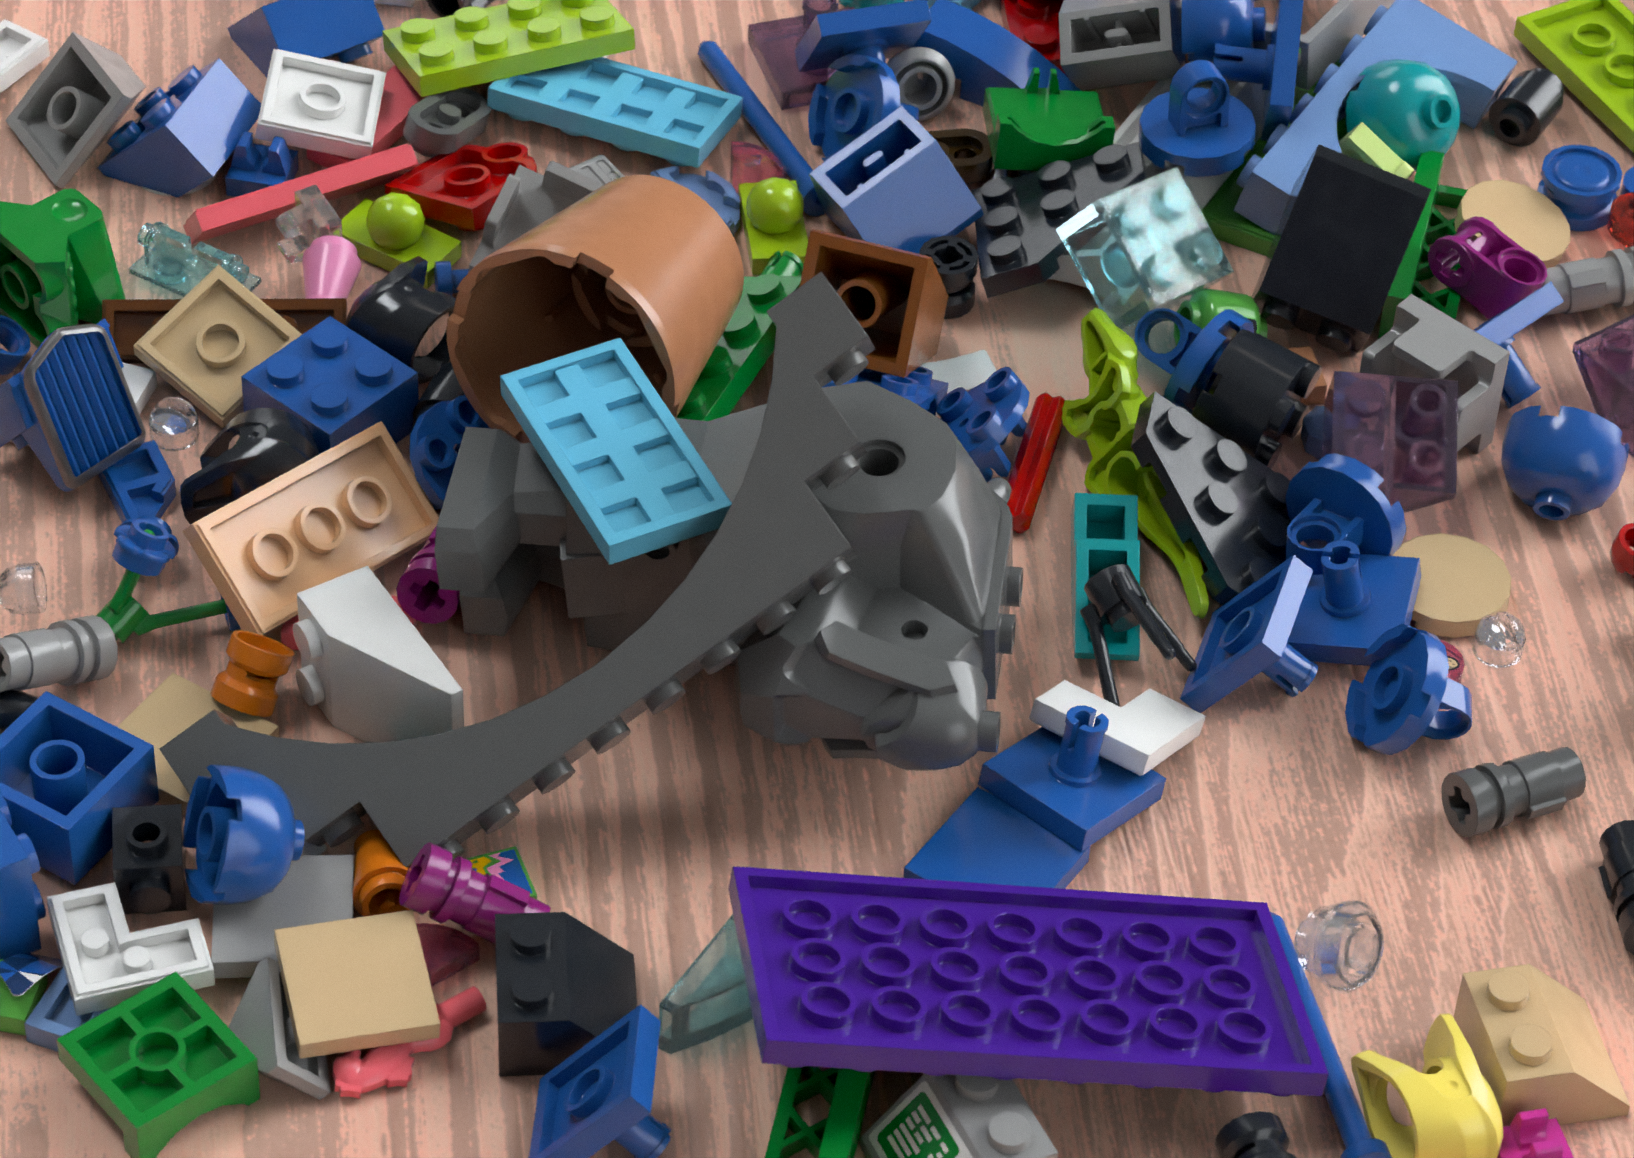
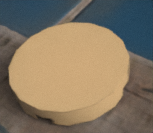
M1507 180L1482 181L1467 190L1457 208L1458 214L1455 218L1456 232L1457 228L1465 220L1474 216L1484 217L1493 222L1500 231L1522 248L1538 256L1546 268L1555 267L1560 262L1571 241L1570 225L1561 209L1544 194L1524 184ZM1477 233V234H1475L1474 236H1472L1471 238H1472L1473 241H1474V240H1476L1477 238H1479V237L1481 236V234H1480V233Z
M1437 533L1417 536L1403 543L1392 555L1420 558L1422 576L1412 615V620L1416 621V629L1425 630L1436 636L1450 638L1478 635L1490 628L1491 621L1498 617L1501 619L1507 611L1511 591V575L1504 561L1486 545L1465 536Z

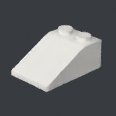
M368 565L297 593L299 622L294 623L292 627L296 645L301 653L302 668L297 669L295 674L297 685L306 703L310 706L317 704L333 727L366 743H384L438 735L464 727L463 689Z

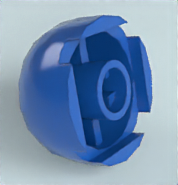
M1182 0V54H1188V61L1207 60L1213 62L1215 43H1221V45L1253 48L1254 42L1265 41V7H1254L1253 0Z
M1541 405L1529 406L1515 412L1506 426L1502 443V467L1508 487L1526 505L1532 507L1537 515L1550 520H1564L1569 516L1581 515L1599 508L1612 496L1620 484L1629 454V443L1624 446L1620 443L1623 432L1616 424L1598 414L1568 406H1560L1558 416H1539Z
M211 764L206 768L212 777H197L187 805L183 831V847L196 848L197 869L184 868L186 883L192 898L199 903L219 905L248 903L272 892L286 876L291 861L299 860L304 848V826L301 820L295 819L291 802L280 785L258 771L238 766Z

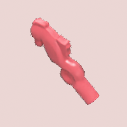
M472 986L440 1004L436 1003L440 1020L439 1038L370 1048L362 1059L360 1058L361 1050L344 1052V1055L337 1057L333 1062L332 1077L335 1082L334 1091L340 1092V1097L360 1099L361 1093L378 1089L384 1085L388 1088L395 1086L407 1087V1083L412 1078V1068L415 1058L411 1057L413 1053L431 1052L444 1047L451 1040L454 1027L486 1011V1002L479 989Z

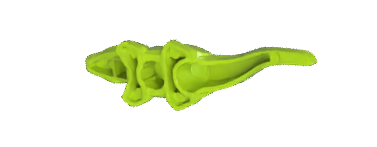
M1094 308L1081 321L1083 367L1085 374L1089 378V395L1084 399L1065 400L1062 408L1063 425L1075 438L1087 441L1093 459L1087 466L1084 484L1091 493L1138 495V528L1169 556L1180 575L1193 615L1203 619L1208 612L1209 597L1206 585L1201 578L1204 574L1201 563L1202 557L1193 541L1185 544L1182 543L1160 502V499L1167 494L1153 466L1142 468L1131 448L1139 407L1147 399L1141 387L1137 384L1139 376L1137 372L1138 348L1134 340L1118 328L1102 309Z

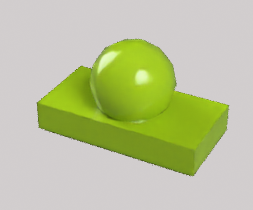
M770 177L755 183H738L740 213L752 275H760L768 264L769 258L776 251H780L781 256L784 251H789L799 257L804 264L808 237L803 217V196L797 188L796 180L789 181L783 178Z
M391 192L377 198L374 202L365 198L331 229V235L345 238L354 244L359 258L389 272L398 265L417 256L427 260V272L423 286L427 289L434 283V263L436 261H450L452 267L462 257V242L425 225V218L420 205L407 194Z

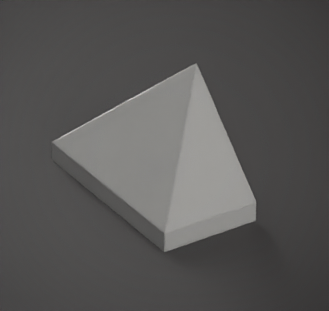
M267 956L258 963L228 1027L256 1056L259 1074L321 1100L330 1093L327 1055L299 1059L279 964Z

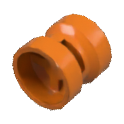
M243 630L233 631L226 648V653L229 657L227 668L217 674L210 694L215 700L234 710L253 716L270 717L279 698L275 688L278 679L288 673L295 653L286 645L264 635Z

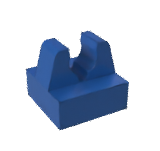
M243 132L235 148L230 169L225 177L226 195L238 197L294 179L299 169L298 151L288 149L286 141L282 137L277 136L274 137L270 146L253 144L252 132Z

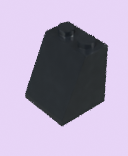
M1319 144L1294 183L1252 294V298L1259 307L1260 318L1265 319L1267 324L1279 329L1291 330L1295 327L1315 335L1316 341L1328 349L1339 352L1352 350L1358 353L1372 334L1431 189Z

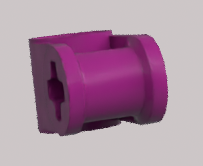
M1474 216L1465 220L1457 228L1454 236L1446 235L1437 239L1430 246L1428 252V263L1433 275L1441 283L1451 287L1479 309L1488 320L1541 288L1547 278V268L1538 256L1522 248L1500 231L1493 222L1484 217ZM1480 233L1481 236L1473 241L1471 237ZM1458 263L1461 265L1457 270H1451Z

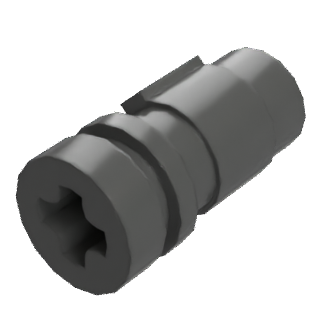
M1561 747L1547 752L1538 751L1505 761L1500 766L1494 763H1483L1474 768H1466L1449 773L1444 778L1441 787L1442 803L1449 823L1455 831L1463 837H1472L1489 832L1491 829L1508 826L1515 816H1525L1527 820L1562 810L1568 800L1578 798L1584 793L1586 776L1579 757L1569 747Z

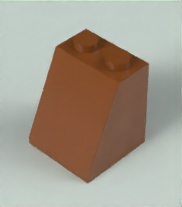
M816 229L810 230L800 286L822 271L865 330L875 347L874 351L865 356L869 361L865 367L866 369L905 378L937 354L948 293L932 257Z

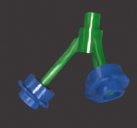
M143 515L137 519H127L115 529L114 535L117 537V543L112 556L126 570L114 596L96 616L101 617L110 625L115 634L116 641L118 640L123 644L133 632L140 636L157 628L221 614L225 615L229 631L241 629L222 596L221 600L150 615L132 597V593L141 575L157 576L161 574L166 563L177 555L179 551L178 540L172 535V530L165 521L151 515Z

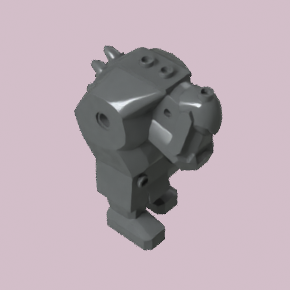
M869 381L824 387L822 389L858 437L867 453L857 460L861 467L851 478L831 490H827L823 484L813 491V494L859 557L848 564L852 573L841 584L822 595H819L814 589L794 603L793 606L797 612L784 625L766 635H763L761 630L758 629L737 644L741 649V653L728 666H735L734 685L742 723L747 728L776 743L801 745L807 743L811 738H821L825 750L833 759H880L907 771H935L956 767L976 755L977 751L997 753L1001 713L987 711V699H996L1002 655L1013 654L1016 615L1009 614L1010 606L1020 607L1023 589V567H1013L1012 514L1007 505L1011 494V485L1001 477H996L986 482L979 468L947 423L911 400ZM766 404L711 421L675 418L731 503L742 485L759 438ZM466 427L436 526L435 558L439 589L460 591L464 633L505 636L539 581L565 588L569 619L583 617L587 646L613 651L644 625L680 586L715 537L718 529L609 565L531 442L523 444L502 429Z

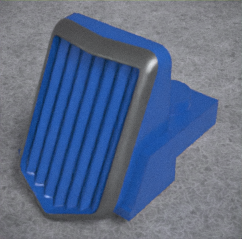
M105 318L97 324L67 326L54 330L44 339L22 371L0 385V447L12 440L19 451L29 444L56 486L64 492L73 491L139 448L146 439L145 427L121 369L124 366L108 328L110 325Z

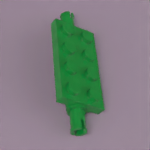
M776 251L769 258L768 264L759 276L744 277L743 292L738 307L677 418L711 421L730 414L775 349L776 326L766 311L799 288L804 264L795 254L784 251L781 256L780 251Z

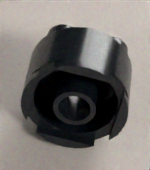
M1242 329L1234 336L1212 370L1217 376L1209 392L1202 389L1192 416L1225 439L1235 442L1243 451L1272 469L1282 449V444L1278 440L1283 434L1293 439L1303 424V418L1308 414L1309 406L1300 401L1302 398L1306 399L1314 389L1321 375L1322 366L1258 333L1254 334L1249 330Z

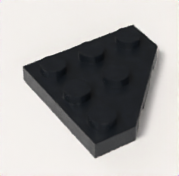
M1139 142L1125 146L1119 144L1109 145L1091 156L1070 162H1050L1042 166L1038 171L1014 178L998 177L988 181L982 187L971 190L984 213L982 217L975 221L980 276L987 298L1045 282L1060 269L1057 260L1059 256L1072 245L1084 248L1113 223L1110 212L1125 199L1135 203L1150 190L1146 164Z
M1156 391L1140 404L1131 448L1142 468L1153 466L1167 492L1160 499L1163 508L1182 543L1185 544L1193 541L1208 569L1201 578L1212 599L1224 605L1286 561L1287 527L1291 520L1288 516L1285 496L1290 481L1281 473L1273 471L1243 451L1235 442L1225 439L1194 418L1186 409L1176 406Z

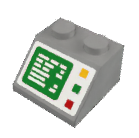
M924 1074L860 1137V1148L866 1158L1058 1157V1151L1014 1081L984 1076L950 1074L930 1076Z

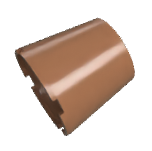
M630 175L606 183L485 257L460 282L457 287L459 292L456 297L453 313L447 318L446 333L451 364L461 389L475 411L491 429H502L523 444L529 443L531 441L501 396L500 375L621 338L673 417L677 418L740 302L743 292L744 270L736 241L723 219L705 200L676 182L656 176Z

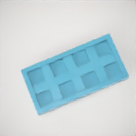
M603 57L496 80L488 87L487 106L493 110L507 113L513 119L535 121L559 128L562 132L571 136L591 137L612 143L613 146L620 150L640 151L664 158L667 162L676 166H692L695 168H699L740 119L743 97Z
M621 338L500 375L501 396L609 565L720 528L732 504Z

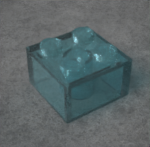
M1177 167L1098 199L1056 229L1099 309H1102L1122 331L1136 325L1147 312L1156 308L1172 309L1179 306L1182 302L1189 301L1196 292L1201 289L1210 288L1234 272L1220 243L1213 234Z

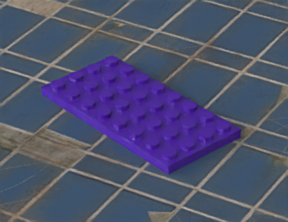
M732 867L728 891L761 1063L780 1064L790 1068L815 1066L849 1068L860 1072L883 1070L924 1073L930 1076L950 1074L993 1077L1000 1080H1014L1018 1078L1063 1081L1069 1084L1132 1085L1144 1089L1170 1087L1201 1089L1212 1093L1222 1091L1269 1093L1280 1097L1323 1095L1329 1073L1267 903Z

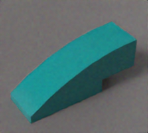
M1074 494L1071 511V610L1074 658L1095 659L1090 632L1080 614V610L1091 603L1084 590L1088 580L1107 567L1126 564L1129 565L1140 585L1138 495ZM1140 624L1123 632H1114L1110 625L1103 626L1110 660L1139 661Z

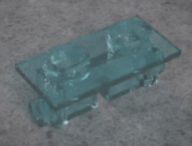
M160 221L154 224L146 223L142 226L138 233L137 241L139 245L144 246V255L128 268L130 274L183 297L217 265H220L251 292L261 283L260 277L249 273V266L243 264V259L240 255L235 253L229 254L203 242L198 243L193 249L191 237L169 228L167 224Z

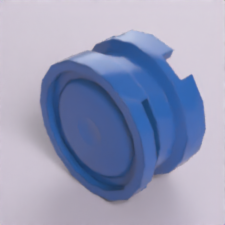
M1564 145L1552 150L1544 157L1541 169L1542 180L1539 182L1537 191L1544 194L1561 209L1570 225V230L1593 231L1605 226L1613 219L1617 202L1616 192L1620 188L1623 172L1619 163L1610 154L1598 148L1585 145Z

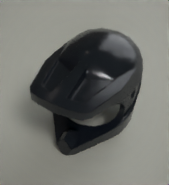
M419 256L398 265L382 280L373 283L358 296L349 311L345 326L418 372V384L431 381L440 366L451 362L446 331L439 344L426 356H415V353L422 338L433 323L442 315L449 312L450 316L453 313L456 298L444 292H431L423 288L428 261Z
M255 408L236 415L203 450L200 456L202 469L186 478L180 485L181 505L184 516L191 525L320 454L313 434L307 425L295 415L276 408ZM239 435L240 437L236 444L229 449L231 440L234 436Z

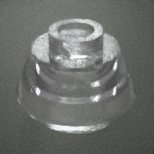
M1348 900L1319 907L1311 911L1298 926L1294 944L1299 962L1308 973L1331 991L1347 994L1366 984L1377 971L1383 955L1384 935L1379 920L1367 904L1357 900Z

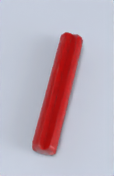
M1047 392L1042 393L1035 399L1008 479L1011 485V494L1007 505L1012 514L1013 531L1018 534L1030 528L1063 427L1062 408L1065 399L1062 396L1052 397Z

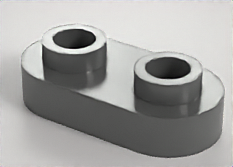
M468 88L429 95L409 109L403 128V135L412 145L413 149L423 156L432 158L439 154H450L485 131L492 108L487 106V99L484 96Z

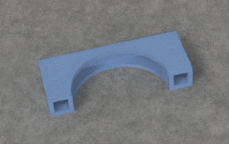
M1396 0L1389 9L1380 5L1364 29L1363 33L1366 36L1363 38L1359 34H1355L1346 46L1339 59V63L1342 65L1338 67L1331 63L1324 71L1314 89L1316 96L1313 97L1306 93L1298 102L1290 116V127L1288 128L1282 123L1277 126L1263 149L1265 154L1263 159L1254 154L1247 162L1236 182L1237 185L1244 189L1234 211L1275 235L1294 183L1317 146L1320 144L1342 153L1337 136V122L1346 117L1348 95L1350 91L1358 90L1361 80L1366 76L1359 75L1366 67L1380 61L1393 59L1427 63L1445 75L1455 89L1460 106V122L1475 129L1488 113L1492 104L1501 95L1518 61L1419 0Z

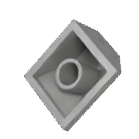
M72 32L5 121L53 184L63 189L112 132L146 86L121 55Z

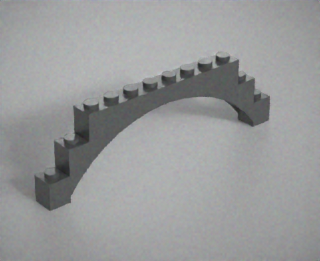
M822 271L766 311L776 326L772 381L762 427L742 485L715 537L680 586L644 625L608 656L547 695L493 719L438 735L384 743H322L279 738L238 728L230 716L214 709L159 748L188 793L191 795L193 785L198 776L212 777L206 768L211 764L238 766L258 771L280 785L293 807L295 819L301 820L305 832L304 842L318 847L326 842L330 847L338 846L362 829L364 823L360 818L368 813L405 867L410 868L420 849L428 842L452 853V860L465 852L461 843L480 829H483L486 834H490L514 819L520 812L516 803L538 788L541 794H546L567 781L575 773V769L571 764L591 749H594L597 754H602L620 743L631 732L626 724L649 709L654 715L677 702L686 693L682 684L704 669L710 675L731 663L741 653V649L737 644L760 629L763 635H766L788 622L797 612L793 604L815 589L819 595H822L841 584L852 573L848 564L859 556L813 494V491L823 484L827 490H831L847 481L860 469L861 466L857 460L865 455L867 451L822 387L831 381L838 386L858 375L869 363L865 356L874 351L875 347L865 330Z

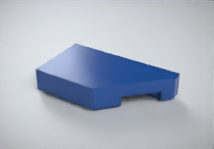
M155 440L143 443L139 448L98 474L121 522L130 518L137 519L143 515H151L161 519L176 497L175 479Z

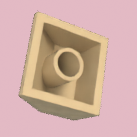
M1531 964L1463 973L1453 1018L1473 1052L1480 1073L1496 1097L1502 1114L1503 1127L1510 1126L1515 1115L1519 1112L1546 1108L1549 1119L1557 1118L1559 1125L1628 1115L1630 1104L1584 998Z

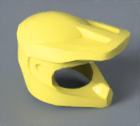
M1439 1014L1429 1029L1423 1051L1425 1065L1422 1073L1404 1063L1384 1057L1373 1050H1366L1351 1058L1353 1076L1371 1136L1387 1144L1392 1158L1498 1157L1503 1138L1502 1114L1491 1087L1480 1073L1473 1052L1451 1014ZM1388 1082L1393 1085L1402 1097L1413 1125L1404 1126L1394 1120L1387 1102Z

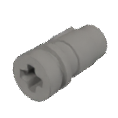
M1634 246L1627 247L1624 251L1622 249L1607 251L1604 258H1587L1547 268V278L1543 286L1551 281L1564 302L1543 316L1601 308L1605 304L1611 303L1617 308L1631 306L1634 303Z
M90 615L52 623L47 629L41 628L13 633L0 638V692L10 690L23 691L55 683L70 686L109 677L114 671L118 660V646L115 634L104 619Z

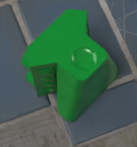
M68 188L33 205L0 201V315L9 317L17 322L26 331L33 345L38 348L54 330L61 327L76 326L79 319L97 324L102 320V300L126 299L103 213L76 189Z

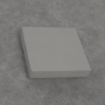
M354 855L301 856L299 860L291 861L286 876L272 892L248 903L232 905L214 904L211 961L215 978H252L258 963L267 956L278 962L274 946V929L354 918Z

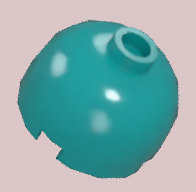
M1401 59L1377 62L1366 67L1359 76H1366L1361 80L1358 90L1350 91L1346 101V127L1348 133L1363 122L1403 161H1406L1414 169V172L1417 170L1421 153L1428 151L1447 153L1454 144L1460 127V106L1456 91L1445 75L1425 62Z

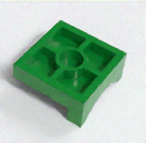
M1034 67L1024 89L985 88L982 109L994 169L1038 171L1042 166L1050 162H1070L1094 155L1098 150L1113 145L1116 129L1113 116H1103L1099 96L1096 91L1059 90L1056 68H1050L1048 88H1038L1040 70Z
M177 971L56 1039L59 1060L121 1128L125 1151L131 1158H156L178 1131L202 1114L225 1105H250L261 1099L256 1056Z

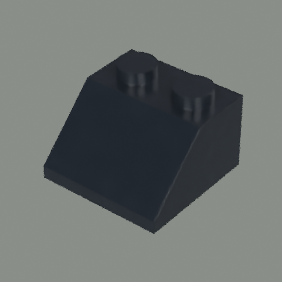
M566 912L495 914L499 1077L546 1075L637 1007L634 954Z

